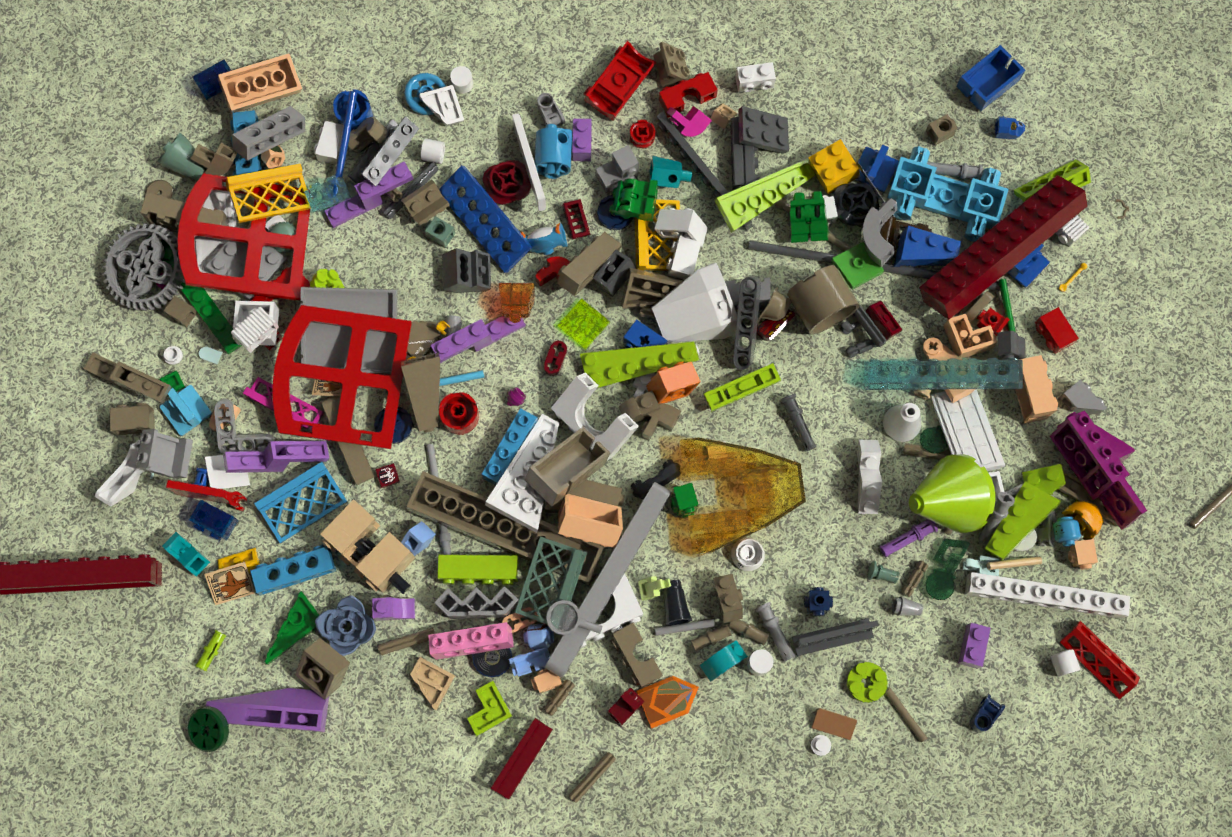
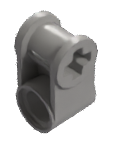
M549 93L540 94L537 99V105L545 126L547 124H565L564 116L552 95ZM544 102H548L550 105L543 106L541 104Z

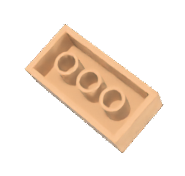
M290 54L218 75V81L231 114L300 93L302 90Z

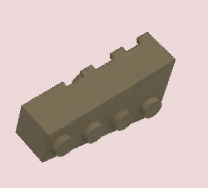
M146 192L140 213L149 224L160 225L170 231L178 232L185 202ZM202 207L197 219L199 222L228 226L229 219L223 211Z

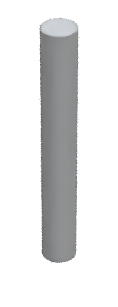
M714 619L655 628V633L658 636L715 627Z

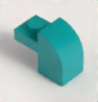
M177 532L162 545L168 553L175 557L196 577L210 563L199 550Z
M736 640L719 650L699 666L710 682H712L748 656Z

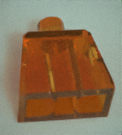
M499 283V298L504 318H509L512 323H518L521 321V318L530 317L535 300V283Z

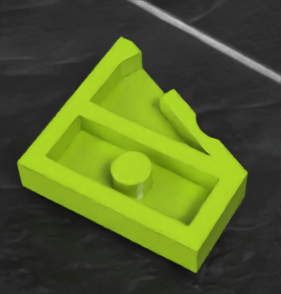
M1062 464L1022 472L1024 482L1026 481L1050 495L1066 484Z

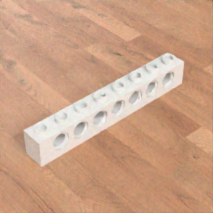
M973 572L966 576L965 595L1121 619L1129 616L1130 596Z

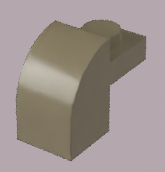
M220 143L216 153L198 144L191 160L206 167L205 174L221 176L228 172L237 152L223 143Z
M652 390L636 398L632 397L619 406L621 415L626 413L636 424L645 420L644 416L661 409Z
M659 404L661 409L645 416L650 421H645L641 429L643 431L642 438L649 441L658 425L672 432L681 415V411L668 404Z

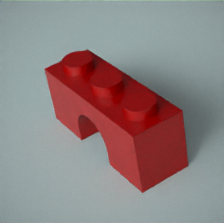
M709 72L699 73L694 78L682 80L673 87L663 88L659 92V102L667 117H671L667 114L670 107L679 113L684 111L685 103L682 99L684 96L693 95L702 104L716 98L718 89Z

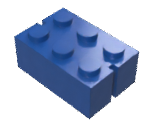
M1001 45L963 74L956 86L967 98L971 97L970 101L980 112L1020 81L1026 71L1015 59L1011 61L1008 69L1005 68L1012 56Z

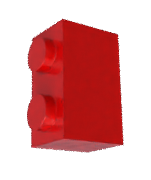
M1059 307L1039 317L1035 322L1037 332L1044 336L1046 346L1049 350H1053L1055 354L1073 345L1079 339Z

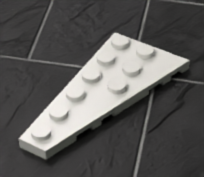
M544 414L541 415L485 503L489 508L536 533L539 527L544 498L524 479L529 467L554 449L559 422Z

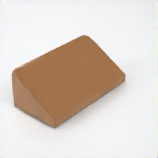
M817 708L812 728L851 740L857 720Z

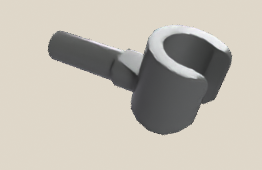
M845 321L841 325L840 330L847 335L861 324L857 321L851 325L848 321Z

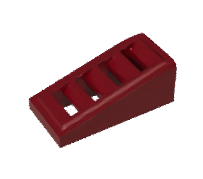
M581 199L563 203L562 208L572 240L591 235ZM578 207L577 211L569 212L568 210ZM577 214H580L581 216L575 219H571L570 217ZM578 221H582V223H583V224L576 225V226H573V224H572V223L578 222ZM580 228H584V229H585V231H582V232H579V233H575V231H574V230L580 229Z

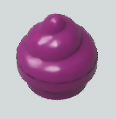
M518 387L510 389L507 396V405H522L526 395Z

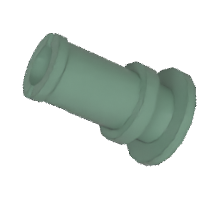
M876 561L871 562L867 574L869 580L875 577L876 580L883 579L896 584L899 579L896 578V576H899V571L883 568V565L880 564L877 566Z

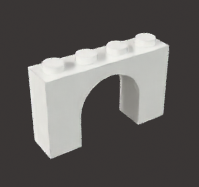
M585 372L575 377L551 409L559 419H562L568 425L572 432L575 433L584 427L595 437L591 450L595 443L599 441L610 452L607 459L609 460L620 450L639 426L626 413L618 416L606 431H598L590 426L585 418L584 407L586 401L597 389L598 385Z
M625 574L612 594L615 602V611L612 617L605 623L599 624L603 626L600 634L590 631L581 648L587 645L586 642L591 639L596 642L604 638V634L609 631L612 634L623 628L622 625L633 622L636 624L641 621L640 617L643 616V612ZM569 606L562 630H567L576 615L575 610L571 606Z

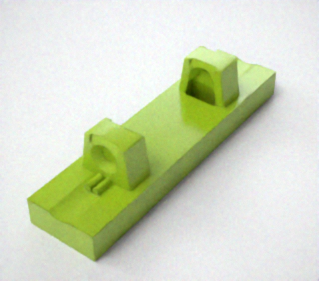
M772 363L704 393V398L711 412L779 383L781 378ZM726 390L730 396V399H728L726 395Z

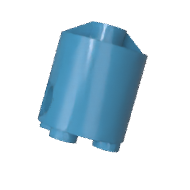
M547 124L546 128L536 132L535 166L537 173L549 179H557L560 176L569 174L571 172L572 130L557 128L555 124Z

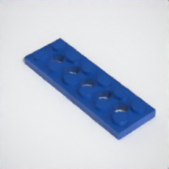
M461 165L439 189L442 196L450 204L451 209L504 273H508L533 248L465 166ZM461 187H464L465 189V195L463 197H460L459 190ZM474 200L477 206L476 209L472 211L470 208V203ZM484 214L488 217L486 224H483L481 221V217ZM497 227L499 235L495 238L492 232ZM508 241L511 247L510 250L506 252L504 250V244Z

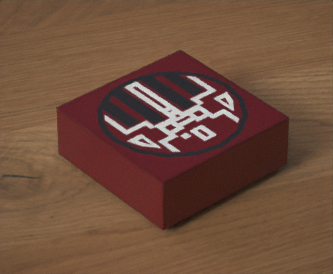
M394 463L376 469L381 488L400 483Z

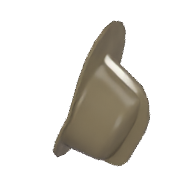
M779 286L776 287L769 304L758 318V323L762 318L777 321L787 314L791 300L778 292Z

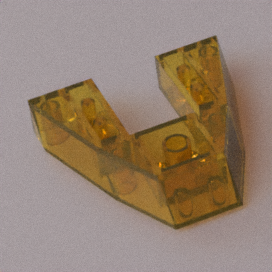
M698 437L680 440L685 482L743 475L747 509L688 516L692 555L694 558L714 552L768 527L806 502L801 463L760 449Z

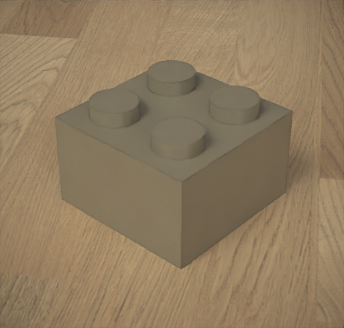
M319 638L304 650L295 676L325 700L341 686L350 662L328 643Z

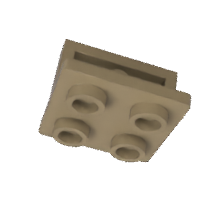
M663 41L659 43L661 50L653 56L656 61L661 86L665 88L679 80H689L690 71L685 62V53L681 49Z
M430 180L401 200L405 206V211L419 226L427 223L432 217L443 212L450 205L442 196L433 180Z

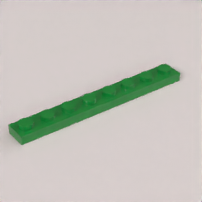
M162 239V245L165 249L162 261L170 264L174 270L173 251L170 245ZM182 282V292L225 351L230 354L242 345H238L232 338L231 332L233 327L203 287L188 286Z

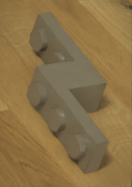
M95 353L91 354L83 368L85 371L134 394L138 392L163 404L172 388L169 384L122 362L115 363Z

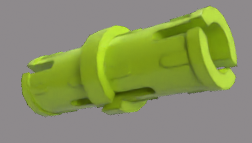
M217 630L214 631L207 646L203 647L204 652L195 665L196 667L207 672L213 658L219 654L217 651L226 637L225 634Z

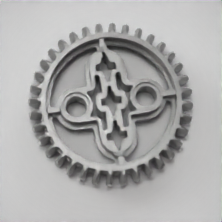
M144 223L143 226L137 224L136 228L130 226V231L123 230L124 235L117 234L118 240L112 239L114 245L108 246L110 251L105 252L108 257L103 259L106 263L102 267L106 271L102 274L106 278L103 282L108 285L106 289L110 291V295L115 297V300L120 302L121 305L127 306V308L137 311L155 310V307L161 308V304L166 305L167 300L171 301L173 295H179L177 290L178 288L183 289L181 283H185L178 257V237H176L175 233L160 225ZM151 236L140 244L138 252L124 251L135 240ZM162 239L170 245L173 251L174 270L170 264L162 261L165 254ZM118 266L122 271L129 273L126 281L129 295L122 290L117 276ZM154 282L167 284L158 294L150 298L139 299L150 292Z

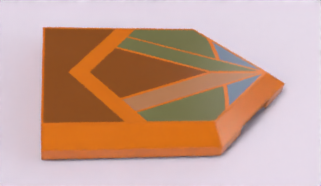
M671 676L637 690V694L645 701L642 707L651 729L688 714L699 687Z

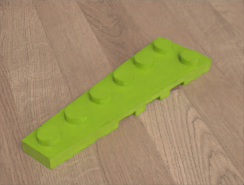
M806 159L717 197L714 201L732 233L812 179L815 173Z
M695 342L580 354L584 373L586 372L598 385L597 388L656 373L662 367L671 368L679 362L700 361Z

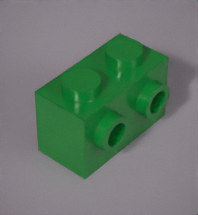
M688 483L673 487L672 502H670L672 512L677 513L678 517L682 516L683 519L693 517L699 506L693 484Z

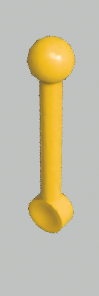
M1081 263L1080 268L1068 281L1059 286V290L1065 292L1067 286L1082 270L1087 269V264Z

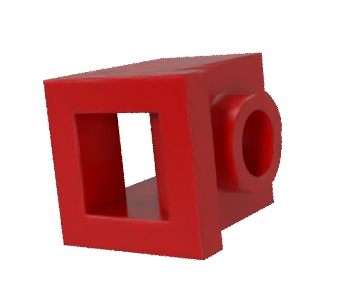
M990 307L988 311L983 310L977 319L980 321L976 326L983 328L991 325L994 335L997 337V333L1001 332L1010 319L1003 317Z

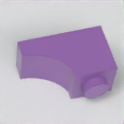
M372 598V617L375 621L415 619V599Z

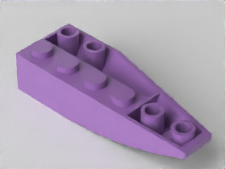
M286 688L207 701L206 706L215 707L220 710L227 719L228 724L325 732L329 697L324 700L313 690Z

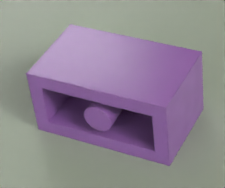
M573 119V161H591L592 119Z
M975 623L966 625L958 664L976 669L983 667L991 630L990 627Z

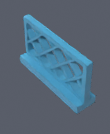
M320 462L254 504L261 512L279 543H282L348 501L325 464ZM324 475L330 481L328 489L317 487L319 478ZM303 488H314L311 499L300 497ZM316 489L327 491L325 502L314 500ZM329 493H338L341 501L335 505L327 503ZM289 497L297 499L294 510L283 508L285 499ZM300 499L310 501L308 513L297 511ZM313 502L324 504L321 514H311ZM272 507L280 509L278 519H270L266 511ZM283 510L294 512L291 523L280 521ZM296 513L307 515L306 522L303 525L294 524ZM279 523L290 525L289 533L282 538L278 533Z

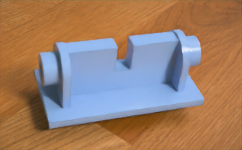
M545 647L509 659L513 675L520 677L532 673L530 666L533 665L536 671L544 669L550 654L548 648Z

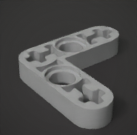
M226 398L220 399L216 403L214 413L218 448L221 453L264 451L266 448L265 444H259L258 448H256V444L263 443L265 439L268 440V443L276 441L271 434L236 435L233 403ZM222 404L228 407L225 413L226 417H223V409H219ZM228 422L231 425V430H222L221 423ZM236 440H238V449H236L237 445H232L230 449L223 445L226 441L229 444H235ZM250 440L252 447L249 449L244 448L242 441Z

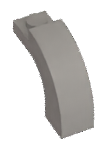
M892 198L888 202L882 203L879 211L872 207L866 215L863 224L865 249L871 259L880 267L894 255V247L880 234L884 223L897 211V202Z

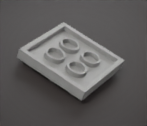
M229 240L206 265V269L213 274L243 277L248 244ZM263 246L258 278L261 281H270L286 263L287 258L271 246ZM239 293L249 301L254 296V294Z

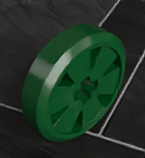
M205 706L195 710L190 715L187 723V732L190 741L197 749L203 752H213L223 747L227 742L229 726L227 719L220 710L215 707Z

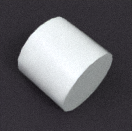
M459 66L452 70L450 78L454 90L462 94L469 92L474 84L471 71L464 66Z
M424 139L421 149V160L442 164L445 154V142Z
M756 650L748 658V670L755 676L765 675L773 667L772 655L766 650Z
M1066 650L1050 657L1057 677L1081 670L1074 650Z

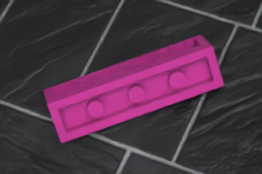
M257 377L251 389L246 387L243 394L274 411L273 392L270 391V388L273 389V384ZM260 383L267 387L268 393L261 395L256 392ZM290 394L291 403H299L301 410L297 412L292 411L293 419L295 421L318 424L324 412ZM314 411L317 413L313 422L305 418V412ZM301 426L312 432V426Z

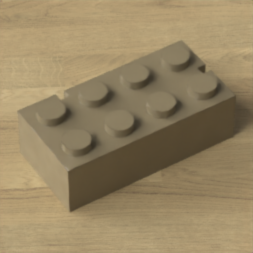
M582 427L529 467L524 480L551 506H554L564 498L565 494H569L603 467L610 452L597 441L590 453L589 451L595 437Z

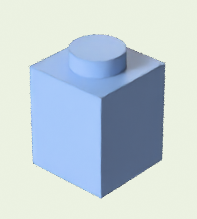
M421 521L408 530L401 543L415 556L429 546L436 534Z

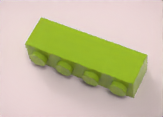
M438 555V580L446 585H452L454 581H462L464 585H473L474 581H482L483 585H493L494 582H502V585H513V582H518L519 558L518 555Z

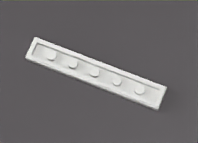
M513 114L514 131L538 210L543 211L546 209L545 196L520 115Z

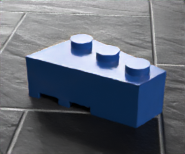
M907 226L900 234L894 267L908 265L910 267L917 265L946 266L959 255L961 241Z

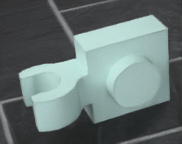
M982 555L978 557V560L967 558L966 562H963V570H976L980 574L999 576V569L988 570L986 564L987 562H995L1000 559Z

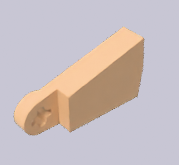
M928 338L924 342L923 352L930 362L929 365L952 403L968 396L983 384L984 376L946 347L939 339ZM929 346H936V350H929Z

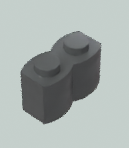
M1014 331L997 333L999 358L1009 363L1010 366H1014L1019 359L1026 358L1025 338L1018 336V333Z

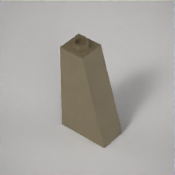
M439 352L401 362L419 432H431L438 427Z
M585 480L569 493L614 506H623L625 495L622 494V488ZM563 498L554 506H551L546 501L545 512L558 513Z

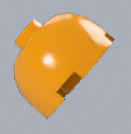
M1077 501L1069 505L1062 512L1064 517H1073L1074 520L1079 522L1080 533L1083 535L1082 539L1084 540L1093 539L1101 530L1103 519L1099 508L1095 504Z

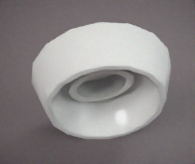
M743 538L734 544L731 550V557L733 563L739 569L753 571L763 564L765 551L757 540Z

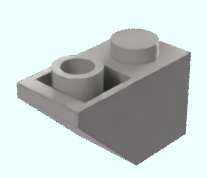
M1081 379L1059 397L1071 412L1080 413L1085 410L1087 414L1099 415L1107 408L1104 405V401L1100 397H1096L1091 391L1090 386Z

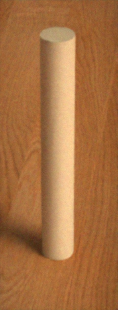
M1039 556L987 562L986 567L988 570L1038 565L1042 564V558Z

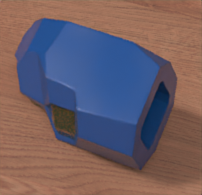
M998 116L996 119V138L1016 139L1025 131V125L1015 118Z

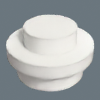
M176 346L166 348L163 353V359L170 365L178 364L183 357L181 349Z
M824 735L815 736L811 741V749L816 755H826L831 749V742Z

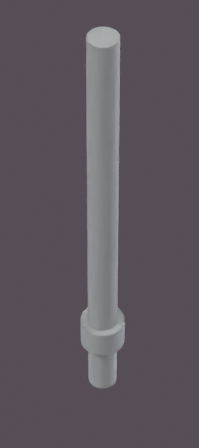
M428 444L426 449L430 474L439 478L434 444ZM439 524V542L442 543L443 554L452 555L449 542L451 541L450 533H448L446 526Z

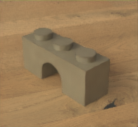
M634 622L613 633L614 639L611 642L616 651L621 650L623 654L621 660L626 668L630 667L633 672L630 676L635 686L640 685L643 688L663 676L654 658L641 662L634 657V647L643 642V638Z

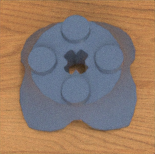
M352 595L342 598L335 609L322 612L315 620L318 632L327 638L329 645L343 656L353 653L360 645L370 641L376 632L374 620L366 614L361 601ZM347 622H350V625L352 626V629L349 630V632H346V630L343 629V626L347 625Z

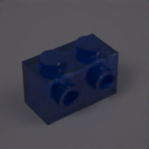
M225 59L193 76L195 83L206 100L222 92L218 75L232 71Z
M200 500L189 518V521L194 523L193 528L201 532L204 530L211 532L209 536L218 541L221 538L227 541L239 521L234 516L203 500Z

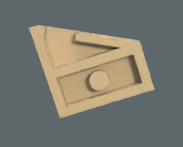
M419 657L410 674L432 708L438 710L455 675Z

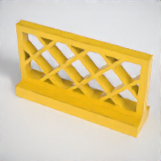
M301 164L227 177L226 188L230 193L238 223L312 209L311 200L302 175ZM299 179L301 186L296 190L289 185L290 181ZM278 183L283 186L280 194L271 189L273 184ZM255 187H261L266 190L262 197L252 192ZM286 188L295 193L292 200L282 195ZM241 190L247 193L242 201L235 196L234 191ZM268 192L277 197L273 204L264 199ZM298 195L305 199V205H298L294 202ZM249 196L259 200L255 207L246 203ZM279 199L289 203L285 209L277 207L276 204ZM261 202L271 207L268 212L263 213L257 209ZM242 206H245L252 210V213L249 216L242 217L240 210Z
M657 199L655 206L659 210L654 214L653 221L657 222L655 216L659 214L660 209H664L667 205L675 206L676 210H680V200ZM634 217L636 269L643 271H669V269H666V260L673 253L670 252L671 249L665 243L670 238L662 241L656 235V230L653 232L648 228L650 221ZM652 237L660 244L655 249L648 244ZM671 238L675 242L678 240V238ZM661 246L669 253L664 259L656 252ZM652 255L660 261L658 265H649V258Z

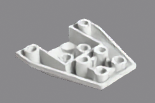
M716 262L696 270L651 307L662 337L668 340V342L725 339L736 334L737 313Z

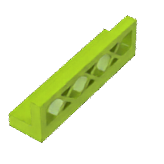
M1075 159L1014 189V194L1025 202L1057 175L1081 188L1091 183L1089 167Z

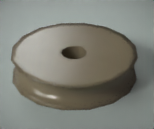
M155 180L149 184L146 192L155 195L162 192L159 196L171 199L173 187L165 180Z

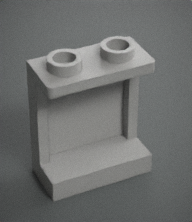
M156 429L143 430L140 437L136 468L174 479L187 478L193 440L187 438L177 439L158 433Z

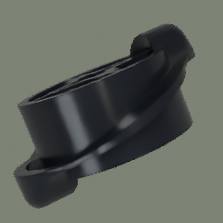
M847 183L840 185L835 190V206L838 219L842 223L849 226L864 224L865 217L870 211L865 203L866 197L870 199L872 207L879 211V198L870 184ZM857 191V192H861V194H859V195H854V194H852V193H850V192ZM843 198L846 200V203H848V205H849L848 211H846V210L843 208V205H842V199H843ZM861 200L860 205H857L853 208L854 203H857ZM854 213H860V214H862V215H864V216L855 217V216H853V214H854Z

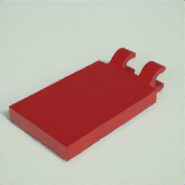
M168 480L166 485L167 489L179 496L230 504L238 511L245 510L244 507L240 506L239 501H247V498L238 491L229 492L223 489Z

